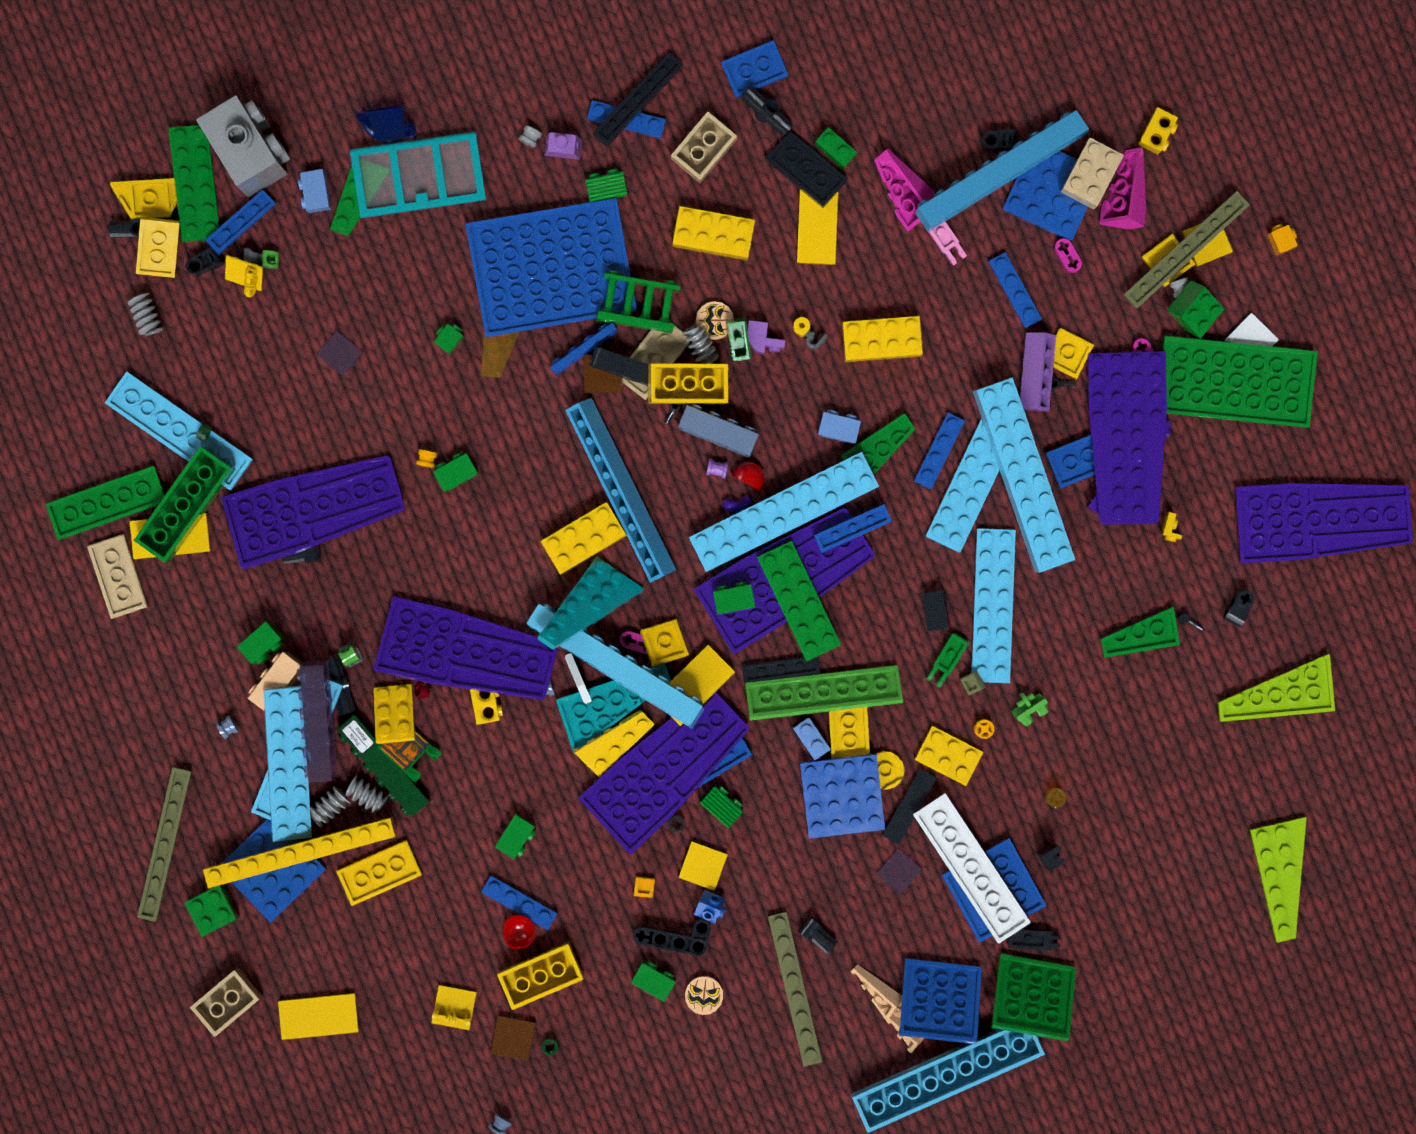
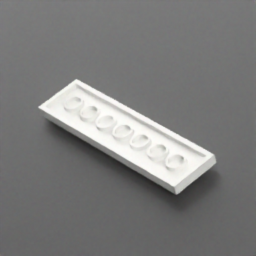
M945 793L913 814L998 944L1031 923Z

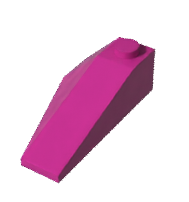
M1142 148L1125 150L1123 154L1124 156L1116 171L1118 174L1114 184L1111 183L1109 187L1111 192L1108 199L1104 200L1099 221L1101 225L1122 229L1144 227L1146 215L1144 155Z
M887 149L875 159V163L882 181L888 187V196L894 202L896 207L894 211L897 218L906 230L910 231L921 223L915 214L918 204L925 199H928V201L933 199L935 192L895 154Z

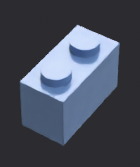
M320 169L300 173L301 178L298 179L299 189L303 190L304 197H301L302 208L306 209L308 213L331 210L325 171Z
M828 410L827 413L823 412L817 436L855 445L861 421L857 420L858 417L846 414V417L838 416L839 412Z
M809 717L793 727L814 760L831 750Z

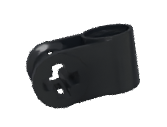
M1017 130L987 131L980 139V145L986 151H1011L1016 144L1015 134H1017ZM986 137H992L994 145L987 144Z
M210 247L188 259L186 270L192 276L199 277L209 271L220 268L225 263ZM193 263H200L198 271H191Z
M1243 589L1238 590L1225 610L1223 619L1238 627H1242L1255 600L1253 593ZM1242 595H1246V598H1248L1247 602L1241 599Z

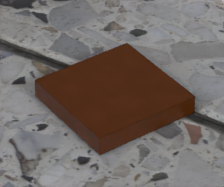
M584 355V393H623L622 377L589 366L592 355Z
M498 1015L491 1054L528 1061L536 1022Z

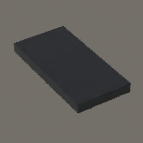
M789 131L765 158L770 165L822 208L830 202L848 181L846 176L792 131Z

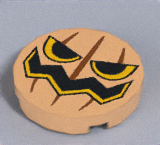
M709 302L698 311L696 324L706 327L704 332L709 334L707 339H722L728 335L726 321L734 319L733 313L728 306L721 302Z
M698 976L687 985L685 1000L693 1012L701 1015L711 1014L720 1007L723 1000V990L714 978Z

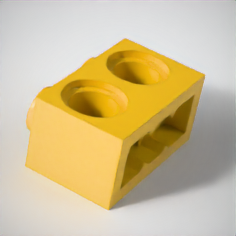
M1157 107L1138 145L1157 155L1161 151L1165 152L1170 143L1167 140L1170 133L1174 134L1178 127L1176 123L1178 117ZM1160 119H1165L1168 122L1167 128L1160 126ZM1151 137H1158L1160 144L1154 145L1151 142Z
M470 690L477 725L501 720L500 716H503L501 704L498 705L496 698L500 697L499 694L490 693L488 699H483L480 696V691ZM486 707H491L494 710L492 718L485 717L484 709Z

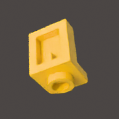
M1167 512L1160 535L1165 536V540L1176 542V539H1182V535L1172 533V530H1175L1177 527V514Z

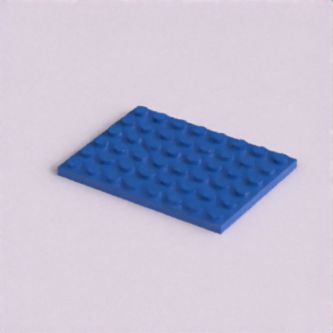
M617 198L465 223L486 338L596 319L597 312L602 311L605 307L609 280L603 279L604 273L616 271L620 273V276L631 277ZM616 281L612 305L614 314L621 315V312L624 310L628 283ZM633 296V302H632L631 313L637 312L636 302H635V297H634V296Z

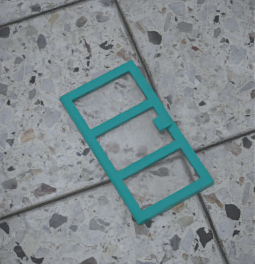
M476 132L350 149L349 154L351 155L360 218L486 200Z

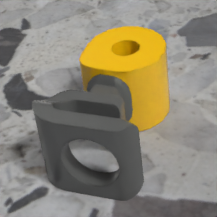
M800 317L795 320L794 332L800 337H807L806 345L808 349L814 351L819 349L826 341L827 334L824 333V336L815 345L813 343L815 332L810 331L808 319Z

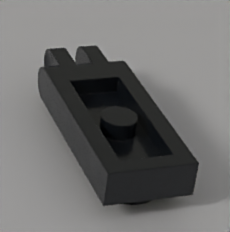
M1020 929L1008 937V948L1052 951V947H1060V943H1053V940H1061V936L1053 935V931Z

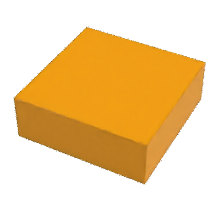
M636 876L634 896L653 898L655 878Z

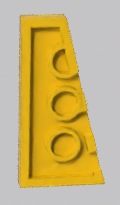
M639 710L619 722V725L604 731V734L587 741V744L577 747L573 752L600 777L655 724Z

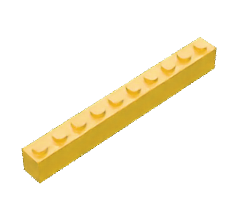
M392 816L203 869L207 887L212 888L393 838L398 834Z

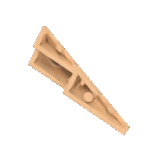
M855 966L851 973L859 977L862 982V988L869 991L873 997L872 1002L888 1024H893L898 1031V1038H903L908 1045V1052L912 1053L924 1038L899 1036L902 995L861 966Z

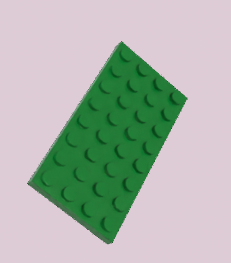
M1164 336L1162 351H1166L1167 414L1310 428L1318 351Z

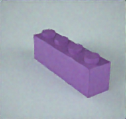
M1026 333L1020 394L1024 410L1049 412L1056 335L1049 333Z

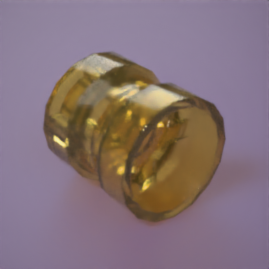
M1052 787L1046 791L1045 801L1052 807H1061L1066 801V795L1061 789Z

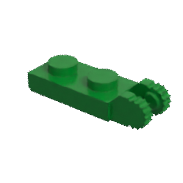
M952 633L934 662L933 668L926 680H932L937 669L943 671L944 673L938 679L936 685L940 688L947 676H950L969 642Z

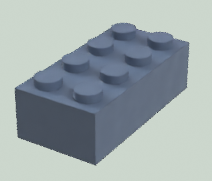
M695 404L686 406L678 426L679 430L750 458L759 435L756 433V429L749 426L742 428L738 426L737 421L729 418L727 421L720 419L721 415L712 411L709 414L702 411V407Z

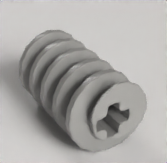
M150 293L138 295L127 303L129 306H134L130 309V312L136 313L133 319L138 321L136 327L141 328L138 333L145 336L163 330V328H157L161 321L154 320L158 314L151 313L155 306L148 305L153 301L152 299H146V296Z
M696 324L683 331L682 335H689L685 341H692L688 348H695V351L691 353L692 356H699L695 362L710 364L719 357L718 353H713L716 348L710 346L712 340L707 339L709 334L704 332L706 330L705 326Z
M356 775L348 786L345 796L349 797L353 794V802L359 799L358 805L361 806L366 803L365 809L368 810L372 807L371 813L375 814L383 807L389 795L382 798L383 791L376 794L377 787L370 790V783L368 782L366 785H363L364 779L356 781Z
M332 787L334 794L328 791V799L322 796V804L316 801V809L310 806V816L319 827H323L322 822L326 824L329 822L328 817L333 819L335 817L334 812L339 814L341 812L340 807L345 809L347 807L346 802L351 804L350 799L345 796L346 794L341 789Z

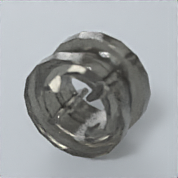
M674 815L669 819L668 827L672 832L679 833L684 830L685 820L679 815ZM673 819H678L679 822H682V826H679L680 829L671 826V822L674 823Z

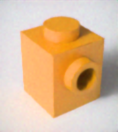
M1280 224L1271 228L1272 232L1268 234L1276 256L1298 246L1295 240L1297 238L1293 228L1290 229L1289 225L1283 227Z

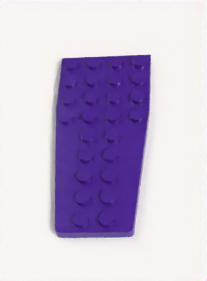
M1166 351L1088 354L1089 415L1100 523L1102 525L1157 524L1160 515L1167 415Z
M389 456L275 480L221 497L242 570L299 553L405 510V504Z
M1291 483L1235 487L1240 564L1301 560L1409 544L1413 541L1408 486Z
M843 508L761 549L694 589L733 654H736L787 622L757 559L758 556L792 541L818 597L824 595L874 558V552L863 535L821 553L814 535L852 519L847 509ZM747 582V585L752 586L755 608L717 615L713 592L717 591L716 587L728 585V589L736 588L735 584Z
M393 597L373 669L377 672L429 684L544 700L547 695L558 647L552 650L539 641L538 637L450 609Z
M716 692L702 705L704 711L692 729L685 724L680 726L671 718L618 760L578 798L630 855L677 812L748 733V725Z

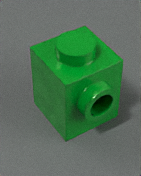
M449 324L441 326L436 333L438 337L434 343L451 355L464 338L461 334L463 330L455 324L453 326Z

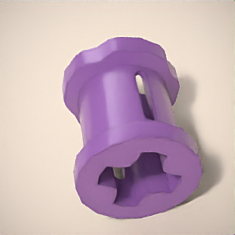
M710 458L706 475H717L725 479L728 462L720 463Z

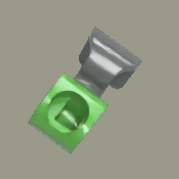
M244 248L243 261L261 264L264 268L277 269L279 268L280 253L263 250L262 254Z
M354 641L339 648L338 654L345 666L352 667L363 661V657Z

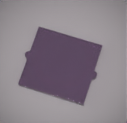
M336 331L329 341H325L324 347L317 356L340 375L344 376L350 367L355 365L354 362L363 352Z
M897 849L876 874L886 882L887 886H891L901 895L922 869L912 861L911 857H907L901 850Z

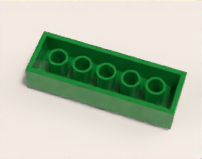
M200 446L133 541L164 563H170L236 468L205 446Z

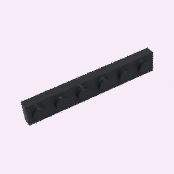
M669 52L593 132V136L608 147L683 68L684 64Z

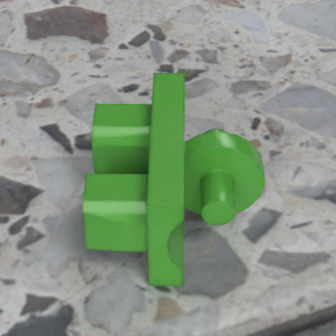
M1022 692L1019 694L1021 700L1016 703L1018 707L1011 711L1018 721H1021L1024 726H1028L1033 722L1030 714L1036 711L1039 716H1043L1049 712L1046 705L1048 702L1041 693L1035 696L1033 693L1025 696Z

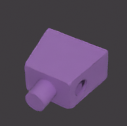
M549 132L546 136L544 156L580 160L582 140L577 135Z

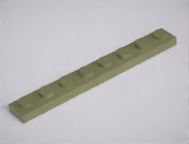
M1236 191L1123 296L1137 309L1250 204Z
M172 767L137 918L154 922L158 920L192 771Z
M787 912L769 915L768 919L803 1066L821 1063L820 1050Z

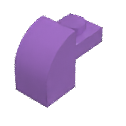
M749 321V345L755 352L764 355L765 348H769L768 351L780 352V349L784 350L785 340L766 338L768 323Z

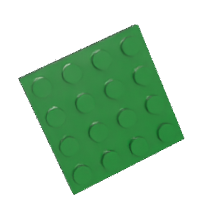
M1000 954L991 1028L1068 1041L1070 1038L1076 967Z

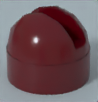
M419 682L415 688V697L427 698L430 695L428 691H431L430 687Z

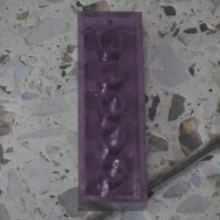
M329 660L306 661L300 666V669H297V680L301 681L298 696L299 700H302L303 708H300L301 720L304 719L301 735L302 739H305L306 745L303 746V757L307 758L304 774L305 777H308V783L332 781L337 776Z

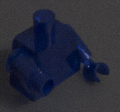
M404 105L368 109L367 113L365 107H362V113H358L355 109L356 119L360 121L362 128L368 135L376 139V142L385 141V144L397 143V139H403L404 137L412 139L416 135L417 131L414 124L405 121Z

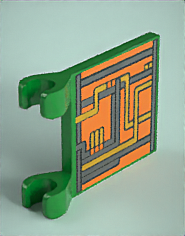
M416 731L414 741L382 743L377 747L404 771L413 782H416L421 777V774L412 766L425 752L434 761L441 755L437 748L430 745Z

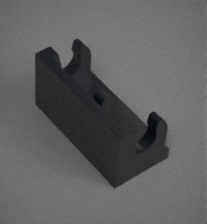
M945 590L922 593L927 630L934 631L951 628Z
M1056 843L1036 853L1045 869L1050 873L1054 872L1053 869L1065 861L1064 858L1060 859V856L1056 855L1061 851V848Z

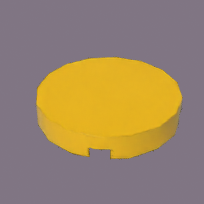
M882 751L876 753L880 788L888 790L896 787L904 776L902 760L892 752Z

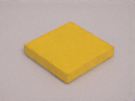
M1199 225L1182 231L1184 238H1186ZM1224 229L1193 257L1196 267L1233 252Z
M1171 234L1141 258L1151 270L1179 244V241ZM1192 259L1189 260L1162 286L1166 287L1194 266V261Z
M1059 328L1056 334L1053 368L1077 379L1094 344Z
M677 619L640 630L652 667L689 655Z
M691 841L679 878L715 891L728 854Z

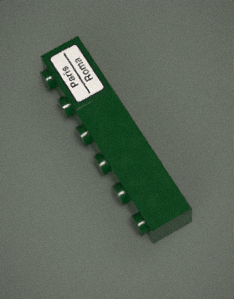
M354 714L337 729L339 732L338 737L343 743H349L352 747L350 751L356 758L361 757L364 761L363 766L368 772L373 771L377 776L375 778L377 783L381 787L385 785L389 790L387 794L394 802L397 800L402 805L400 809L406 816H415L431 802L420 787L411 781L404 771L377 748L379 744L376 743L375 735L357 714Z

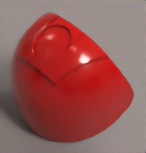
M752 461L739 464L731 475L758 491L761 490L764 484V471L762 467Z
M517 915L511 916L505 921L503 938L507 946L511 949H521L528 947L534 941L535 928L529 918Z

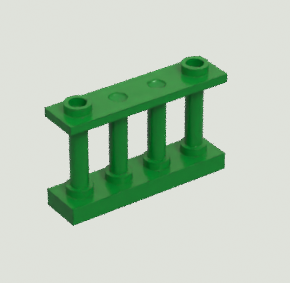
M616 271L604 273L603 279L609 280L605 307L602 311L597 312L596 321L672 334L674 324L670 323L669 320L673 291H680V286H677L676 282L665 281V283L620 276V273ZM616 281L628 283L624 310L621 312V315L614 314L612 310ZM635 285L647 287L643 313L640 315V318L632 317L631 313ZM654 288L666 290L662 315L659 321L651 320L650 317Z

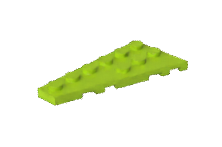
M1326 654L1217 702L1219 722L1335 711L1330 654Z
M1307 817L1249 829L1273 934L1277 943L1296 938Z

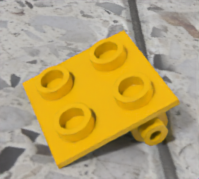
M226 255L225 279L243 285L245 287L244 294L247 297H252L256 290L262 291L263 267Z
M439 985L435 1008L432 1014V1023L470 1030L477 992Z

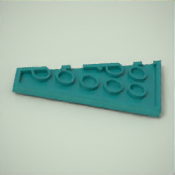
M596 557L537 639L554 650L578 632H582L589 625L596 623L613 612L623 603L625 604L634 596L641 594L644 588L599 557Z
M665 663L649 668L655 677L658 678L660 675L671 682ZM613 680L587 689L592 700L587 704L584 703L580 692L557 699L556 702L572 750L577 747L584 746L592 738H597L646 700Z

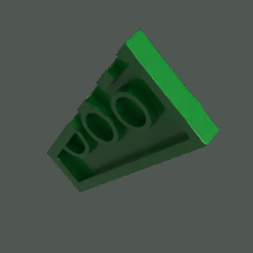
M359 159L366 206L368 207L376 192L382 186L383 181L391 172V169ZM352 165L330 228L331 231L350 236L361 219Z
M904 413L842 454L841 457L843 460H846L862 452L874 475L913 433L915 428Z
M1174 607L1101 638L1103 658L1180 645Z

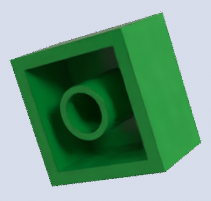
M1193 281L1187 284L1167 309L1186 332L1200 339L1224 310L1222 305L1204 286Z
M266 621L241 642L237 648L251 664L259 665L265 663L270 658L269 654L272 651L277 652L285 645L283 641L286 638L272 621Z
M224 885L216 886L185 902L201 937L240 918Z

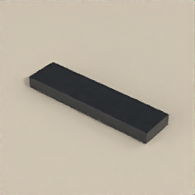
M818 656L807 662L804 657L742 665L744 684L820 674Z
M919 769L882 836L898 845L900 844L914 819L913 814L920 809L935 783L936 777Z

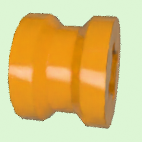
M419 449V459L416 460V465L434 468V459L438 453Z
M986 719L978 720L974 725V732L980 738H990L994 733V725Z

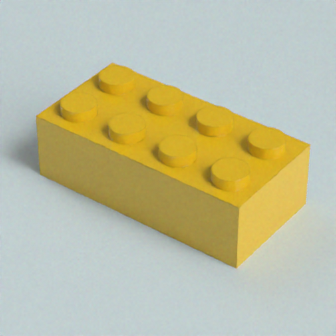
M679 206L673 247L748 261L755 220Z
M920 316L842 323L845 362L920 357L923 354Z
M728 364L648 365V404L728 403Z
M606 502L540 542L559 574L562 575L627 535Z
M570 942L499 971L497 974L512 1010L584 979Z

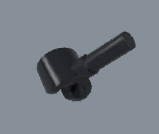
M1052 378V381L1058 382L1057 387H1051L1052 390H1057L1059 387L1076 386V381H1059L1057 378Z
M670 404L671 409L665 420L666 424H669L675 412L683 404H679V406Z
M1182 612L1177 616L1178 621L1182 625L1189 622L1201 631L1203 629L1189 614Z

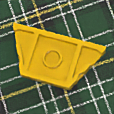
M174 178L110 182L111 188L131 220L140 219V217L171 218L177 203Z

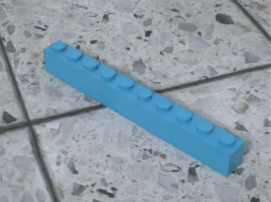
M1077 110L1073 113H1065L1060 117V121L1056 123L1054 121L1050 122L1044 127L1045 130L1042 132L1036 131L1028 137L1029 140L1016 143L1011 151H1003L997 156L998 159L995 161L989 160L981 166L982 169L977 172L972 170L965 176L964 180L960 181L958 179L954 181L949 189L938 191L930 201L925 199L919 203L915 214L927 232L1085 136L1089 128Z
M592 398L579 402L565 410L649 582L651 583L676 571Z

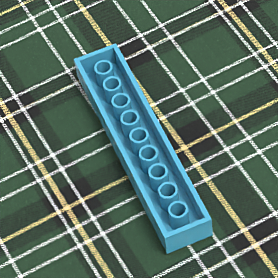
M1013 378L974 390L973 394L1034 571L1040 573L1075 560Z
M860 452L689 537L705 571L708 572L878 488L879 485L863 453Z
M538 604L526 624L540 634L556 611L547 604L544 606ZM587 629L578 632L571 639L560 645L563 649L691 729L704 711L702 701L694 696H691V698L687 697L686 692L676 685L674 688L669 685L670 682L660 675L658 678L655 677L652 670L644 665L639 667L636 665V660L628 655L623 657L620 655V650L611 644L607 647L604 645V640L594 634L591 637L588 635Z
M996 1029L978 1037L976 1044L964 1043L851 1093V1096L867 1133L1045 1054L1037 1036Z

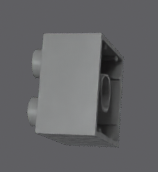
M234 96L196 119L235 185L248 198L288 175L282 164L289 161L290 157L273 133L266 137L264 136L263 131L271 126L253 100L243 104L237 96Z

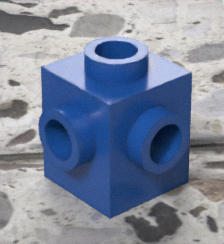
M704 890L694 915L715 924L717 918H722L726 910L723 907L726 899Z

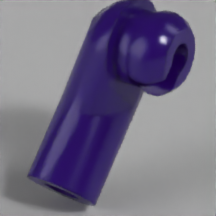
M747 495L739 502L731 501L730 498H727L723 501V507L728 512L739 513L749 506L752 501Z

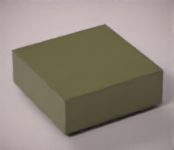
M977 670L960 678L969 696L986 688Z

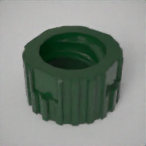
M202 423L196 438L206 442L211 433L212 426Z
M552 1037L545 1039L541 1046L542 1052L548 1056L555 1055L559 1048L556 1039ZM549 1042L554 1044L552 1051L546 1049V1044Z

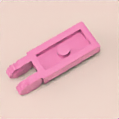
M946 222L928 232L952 265H955L957 262L949 251L951 248L955 247L960 257L965 258L967 256L960 246L959 240Z

